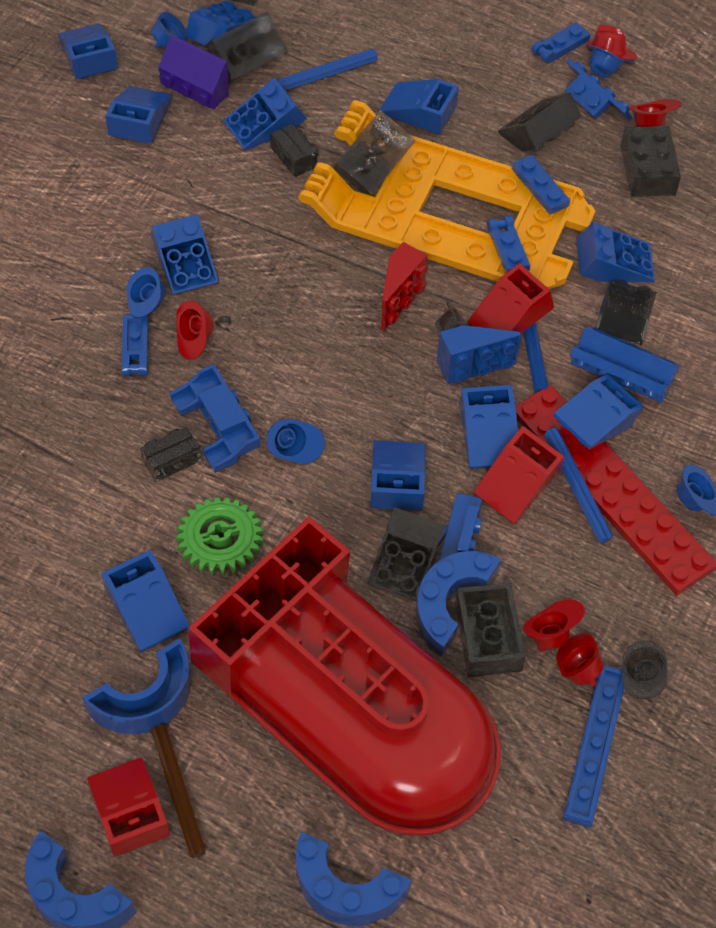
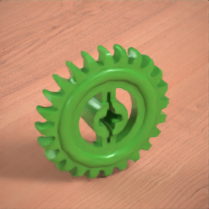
M215 497L214 502L205 499V505L196 503V510L188 509L187 516L180 519L182 525L177 527L178 535L176 536V542L179 544L178 551L180 553L184 551V561L191 558V568L200 563V573H203L204 569L208 566L211 576L214 575L216 568H219L221 575L224 576L226 567H229L232 573L235 574L236 564H239L244 570L246 568L244 559L253 563L254 556L252 552L257 555L260 554V548L257 544L263 545V538L261 537L264 535V530L261 528L262 521L256 518L257 513L255 511H249L248 504L240 506V500L230 503V497H226L224 501H221L219 497ZM223 519L234 523L229 525L225 521H215L208 527V532L201 534L205 525L213 520ZM239 535L238 540L232 545V537Z

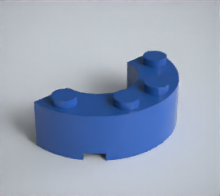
M478 551L458 552L441 559L426 573L418 592L416 617L423 639L439 656H443L455 638L458 624L450 617L446 609L447 599L454 592L462 589H477L485 592L499 570L500 558Z
M177 639L156 652L159 674L155 682L147 689L137 693H123L114 690L106 683L84 696L82 699L88 715L102 727L122 734L149 732L153 726H158L161 723L166 724L173 719L185 704L191 685L188 655L181 639Z
M40 831L27 855L25 878L30 896L38 912L46 922L54 928H119L136 914L133 901L111 884H108L100 892L91 895H76L66 890L61 884L62 870L68 861L65 850L44 832Z
M300 833L296 846L297 881L305 900L324 918L345 926H365L371 922L387 918L407 898L410 892L411 879L386 868H383L376 878L365 884L353 885L342 882L333 875L327 865L328 843L306 833Z

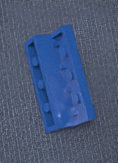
M592 326L585 327L579 344L572 348L569 355L573 357L571 364L600 377L608 374L621 386L660 403L667 396L681 364Z

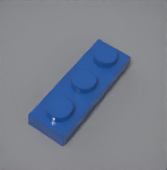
M533 155L513 162L512 170L550 215L569 207L570 199Z

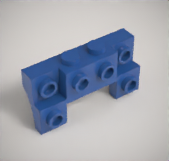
M214 364L201 369L189 382L169 392L170 398L181 416L200 409L218 438V441L203 448V454L215 473L238 463L239 456L261 447L260 437L250 423L251 418L246 408L242 409L240 407L239 398L235 390L230 391Z

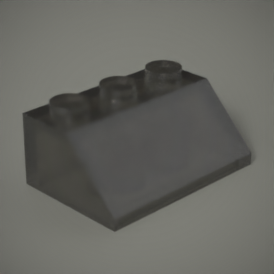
M571 92L543 98L499 129L498 132L522 152L530 150L537 152L545 147V142L558 138L560 136L559 132L575 125L574 121L582 115Z

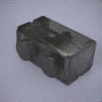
M289 124L283 127L282 130L278 129L271 133L270 148L293 176L297 177L304 174L305 171L308 172L314 169L319 153L314 144L310 145L302 130L298 131L294 125Z
M188 427L181 430L174 429L166 437L159 440H150L144 447L140 448L143 463L155 482L202 461L200 446L195 438H193Z

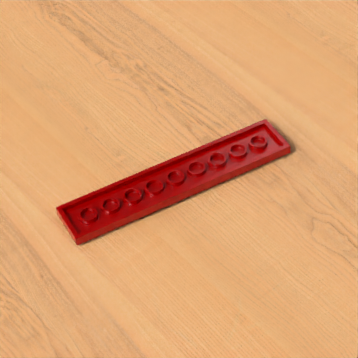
M552 385L516 405L517 421L548 444L544 437L547 430L554 427L559 430L603 516L676 596L716 570V561L605 442L589 449L560 424L553 414L566 404L567 401Z

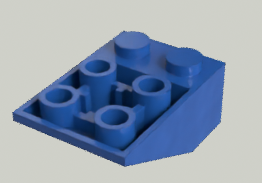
M222 1V3L211 4V6L201 7L190 12L185 37L219 53H223L233 49L259 21V17L253 15L250 10L235 7V4L230 1Z
M99 23L57 33L75 79L118 69L113 43L109 34Z
M274 77L223 121L242 148L248 150L290 133L307 118L285 88Z
M440 79L396 82L381 106L379 114L440 135L457 106L459 86Z
M129 86L113 99L105 115L108 135L152 144L172 99V94Z
M198 214L152 226L151 237L172 295L219 283Z
M592 222L576 238L580 275L598 282L655 281L650 243Z
M464 325L440 332L437 363L447 384L463 382L468 378L478 375L484 376L492 371L508 369L516 365L521 334L516 331Z
M606 374L590 383L559 408L553 416L564 428L576 436L581 444L591 449L629 429L644 406L610 375Z
M512 385L461 388L459 407L469 469L491 468L502 450L518 432Z
M374 440L370 508L423 511L425 443Z
M151 550L101 573L104 588L140 653L188 629L187 619Z

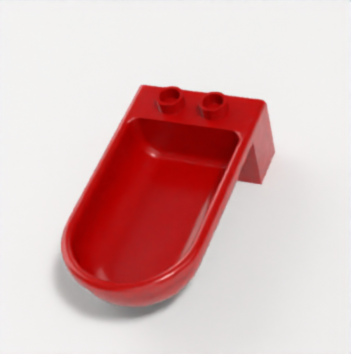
M308 516L188 627L191 662L368 822L386 831L408 836L433 835L453 829L472 817L482 807L496 783L501 762V746L494 720L486 706L466 685L347 584L350 550Z

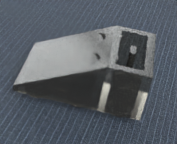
M610 280L595 328L629 343L642 346L657 292L652 291L651 288L646 286L635 287L622 280Z
M394 507L367 583L417 601L422 580L436 561L448 527Z

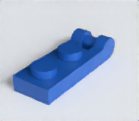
M576 22L542 42H535L531 51L536 55H540L541 59L546 64H549L590 41L591 34Z
M504 216L500 220L495 218L488 219L487 228L505 273L519 263L529 271L530 263L514 227L512 216ZM503 228L505 229L504 232H499L498 230Z
M123 315L122 376L140 373V376H148V315L141 318ZM130 360H139V364H130Z

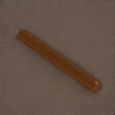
M161 723L151 728L152 736L190 857L198 858L205 854V847L166 725Z

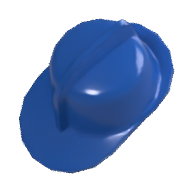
M162 12L151 29L152 36L156 40L155 47L161 45L166 49L172 35L184 41L187 38L185 37L186 29L184 25L169 12Z
M589 46L592 49L590 70L600 77L606 78L615 74L624 61L635 64V62L618 58L612 53L596 46Z
M148 267L141 268L131 276L127 284L129 312L132 316L141 318L158 308L164 299L165 288L154 269Z
M281 419L276 421L270 427V430L267 431L266 443L272 455L280 459L307 464L321 456L325 440L322 432L309 423L294 419Z
M696 465L685 466L682 471V479L677 485V495L680 501L691 511L699 512L704 510L716 516V489L710 476Z

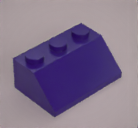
M172 35L159 65L160 83L214 110L229 95L227 61Z

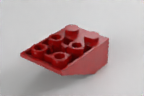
M402 242L389 257L382 299L381 330L383 332L389 325L395 324L399 314L403 309L406 310L410 307L413 298L417 294H421L427 284L425 281L428 266H426L427 254L405 242Z
M519 263L500 277L467 322L473 327L516 331L521 334L555 308L551 291Z
M522 426L502 450L473 494L481 498L483 502L512 524H515L562 469L564 456Z
M142 757L86 777L113 857L170 836L165 815Z

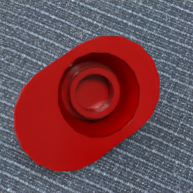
M599 25L593 41L587 43L588 48H590V45L596 46L624 60H635L637 58V55L632 50L626 48L624 33L614 26Z
M662 99L645 104L632 105L629 109L634 112L636 129L638 131H653L663 126L667 112L680 108L682 103L675 99Z
M185 301L177 309V344L181 355L186 359L199 357L204 351L207 339L213 331L212 316L195 301Z
M566 599L558 601L528 619L524 624V632L527 636L534 639L538 650L541 652L562 647L569 639L570 629L583 619L585 607L577 600Z
M581 633L570 637L567 643L559 648L556 655L558 667L564 678H569L576 685L589 683L593 687L597 686L596 678L602 673L604 663L599 654L596 641L590 634Z

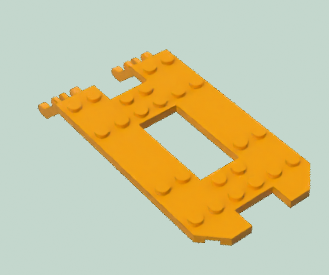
M357 100L351 102L349 106L350 111L345 113L340 122L341 126L337 127L334 135L336 138L346 141L366 164L389 171L376 197L354 191L330 165L321 162L316 164L314 167L315 174H311L305 183L306 190H302L298 196L299 201L310 205L331 228L395 249L402 242H405L427 254V259L496 282L506 273L490 234L421 211L434 185L517 211L519 214L514 222V227L530 263L529 272L548 289L564 285L573 267L574 261L553 254L564 228L568 227L583 232L592 223L595 216V209L591 204L587 203L584 198L585 194L579 187L554 180L570 199V205L550 215L515 174L511 166L389 129L366 103Z

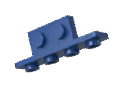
M570 59L566 62L578 77L565 89V92L595 120L610 105L628 121L632 119L628 112L630 110L629 106L623 100L618 102L614 98L616 95L608 87L603 89L600 86L601 82L593 74L587 75L585 73L587 71L580 62L574 63Z
M459 493L456 495L440 560L454 553L475 551L477 540L472 539L474 533L479 534L482 518L478 517L482 503L481 498Z

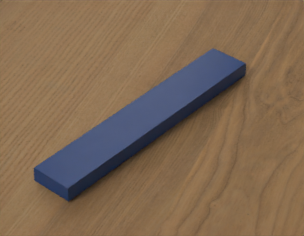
M604 665L602 673L597 677V686L594 689L563 816L565 821L589 828L592 827L628 671Z

